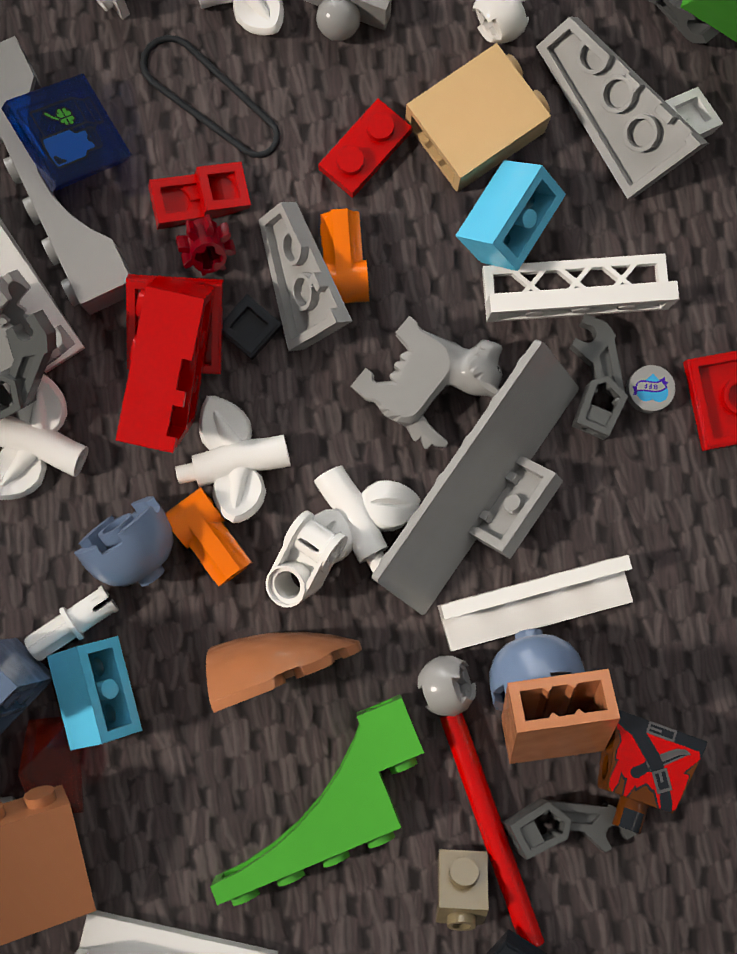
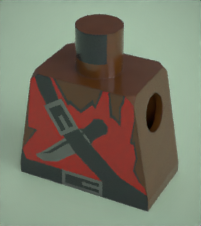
M619 710L620 720L605 750L601 751L597 783L598 788L620 796L612 824L641 834L649 806L668 813H673L676 810L706 749L707 741Z

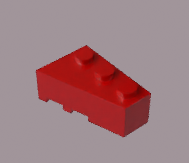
M158 275L146 288H141L136 303V316L140 317L137 334L131 346V364L115 441L174 453L194 423L215 287Z

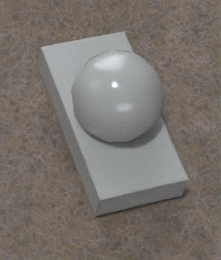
M303 0L318 6L316 14L317 26L321 33L331 41L342 42L351 38L358 30L360 22L386 30L391 17V0Z

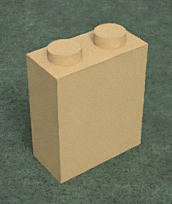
M497 43L407 103L405 121L412 126V132L457 193L545 133L551 118L550 108L545 97L540 91L530 88L523 78L522 68L516 58L511 54L506 55Z

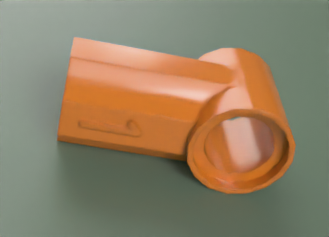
M348 208L332 209L327 213L320 214L323 260L343 302H369L367 261L363 260L359 211H351Z
M200 487L168 510L166 516L176 537L187 549L189 547L192 549L213 581L221 587L244 571L253 562L223 523L226 519L217 507H214L212 499Z

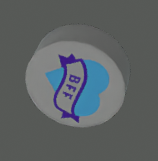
M643 366L634 372L627 381L625 389L628 395L627 399L631 406L640 412H658L668 406L674 398L675 382L673 377L660 366Z

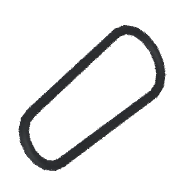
M165 35L157 37L147 44L141 54L140 67L144 78L151 86L251 158H264L271 155L277 149L281 134L276 123L188 41L179 36ZM165 42L178 43L185 47L270 126L274 134L271 146L260 152L250 150L157 82L150 75L147 68V59L152 49Z

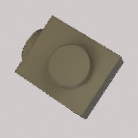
M439 849L436 922L447 923V927L451 930H473L477 927L476 925L484 924L489 911L487 851Z

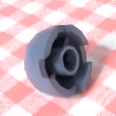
M154 496L145 497L131 503L136 511L132 514H124L115 520L111 515L79 542L82 548L75 551L74 554L95 579L110 586L126 587L138 582L143 587L154 582L164 573L165 569L162 564L171 554L174 543L173 531L165 511Z
M526 629L514 635L515 640L505 644L492 661L489 677L493 705L496 710H503L507 683L585 672L579 653L569 642L554 635L543 634L541 629Z

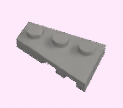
M280 202L258 221L288 351H297L310 347L351 323L352 319L297 202Z

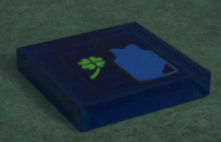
M84 73L9 99L1 108L51 192L127 161L132 155Z

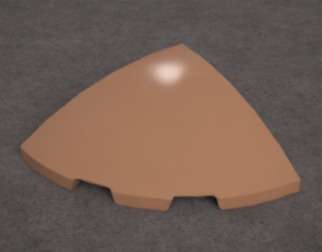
M273 632L241 637L212 646L208 649L206 655V677L209 701L213 713L271 691L287 683L285 680L287 678L295 676L298 679L332 665L337 659L350 657L362 650L360 642L332 634Z

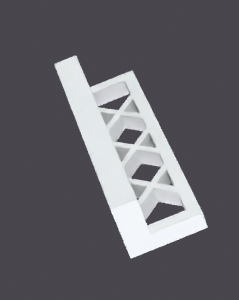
M665 253L523 263L518 271L493 265L483 266L482 268L487 322L668 310L679 300L678 282L668 281ZM655 266L656 282L631 284L626 279L635 267ZM618 268H628L623 275L615 270ZM590 270H603L616 283L609 286L586 287L581 283V280ZM582 271L577 278L569 272ZM546 273H557L570 284L569 288L540 290L535 285ZM537 274L531 282L523 276ZM512 276L525 289L522 292L495 293L493 277Z
M629 555L610 558L437 605L449 650H459L514 635L522 630L551 625L633 602L625 571L632 569Z
M96 910L87 914L80 946L74 954H278V951Z

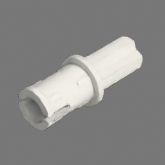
M101 585L96 591L69 609L65 607L60 608V615L28 635L24 643L29 653L37 661H42L75 638L79 640L84 639L85 631L112 613L119 611L113 599H110L98 608H94L109 598V593L105 587Z

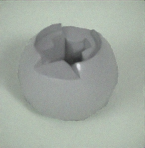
M438 656L426 663L418 676V689H423V694L428 704L425 707L428 711L440 716H456L469 708L476 696V684H471L465 667L469 666L466 661L454 656Z

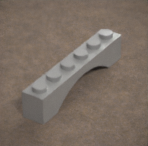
M13 36L0 42V144L4 143L10 155L3 159V162L16 185L23 183L29 197L22 199V202L32 222L35 225L42 223L48 237L41 240L53 265L61 263L67 278L61 281V285L73 306L80 304L91 315L126 299V277L131 272L114 241L90 229L69 214L50 189L41 164L38 142L39 129L29 114L31 111L42 108L45 92L25 51L17 38ZM41 111L32 113L38 125Z

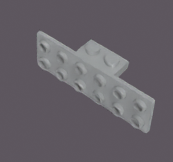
M534 340L526 353L519 359L513 372L499 392L491 399L486 411L472 431L464 438L459 450L445 470L437 477L432 489L418 509L410 516L407 525L389 551L383 555L378 567L372 574L374 581L421 615L426 614L476 540L511 559L563 482L557 473L531 461L579 390L578 385L544 342Z

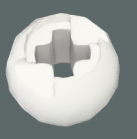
M476 0L473 5V11L476 10L481 24L477 28L487 41L497 44L517 39L525 31L529 22V17H526L525 9L522 5V2L525 0Z

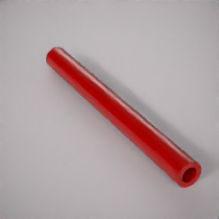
M463 712L456 716H440L443 730L515 932L536 947H539L545 941Z

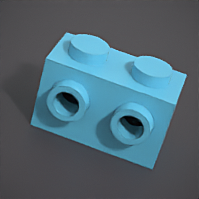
M503 160L455 236L480 262L518 271L566 193L543 165Z
M118 636L76 646L47 656L70 751L104 744L143 731Z

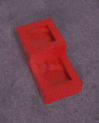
M242 162L196 167L195 174L149 180L148 188L157 230L185 225V221L190 220L193 222L196 219L204 218L206 214H210L211 219L246 210L251 206Z

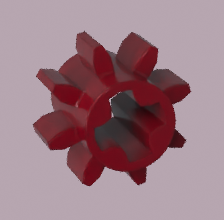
M206 214L204 218L196 219L193 222L190 220L185 221L187 227L186 235L176 236L177 248L179 252H182L181 257L184 268L187 269L194 266L202 273V276L220 269L226 270L225 262L227 256L236 255L234 242L230 239L231 233L228 223L225 222L218 226L215 221L211 220L210 214Z

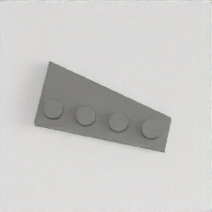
M568 17L536 46L627 199L638 196L709 144L578 17Z

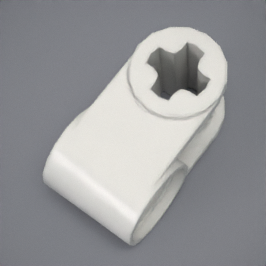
M308 510L302 512L290 526L284 538L283 546L266 578V591L269 597L282 607H293L316 593L323 586L331 567L337 561L347 543L348 537L342 532L334 534L316 522L314 514ZM291 573L298 578L300 587L293 582Z

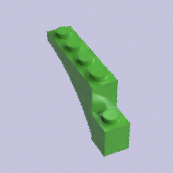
M400 694L357 712L359 726L341 765L322 794L303 816L273 843L248 860L215 876L210 888L217 905L231 900L233 906L246 903L260 894L258 888L274 881L277 882L279 887L291 884L305 876L304 869L319 862H322L323 867H330L349 858L350 853L348 850L364 843H367L368 848H375L395 838L393 831L400 829L401 823L380 771L389 768L391 774L405 771L418 763L416 756L424 753Z

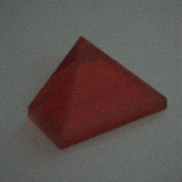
M62 716L28 720L18 773L25 793L39 786L50 785L56 787L63 785L72 813L84 812L80 749L70 751Z

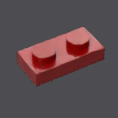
M377 98L321 160L318 168L344 192L354 198L412 133V126Z

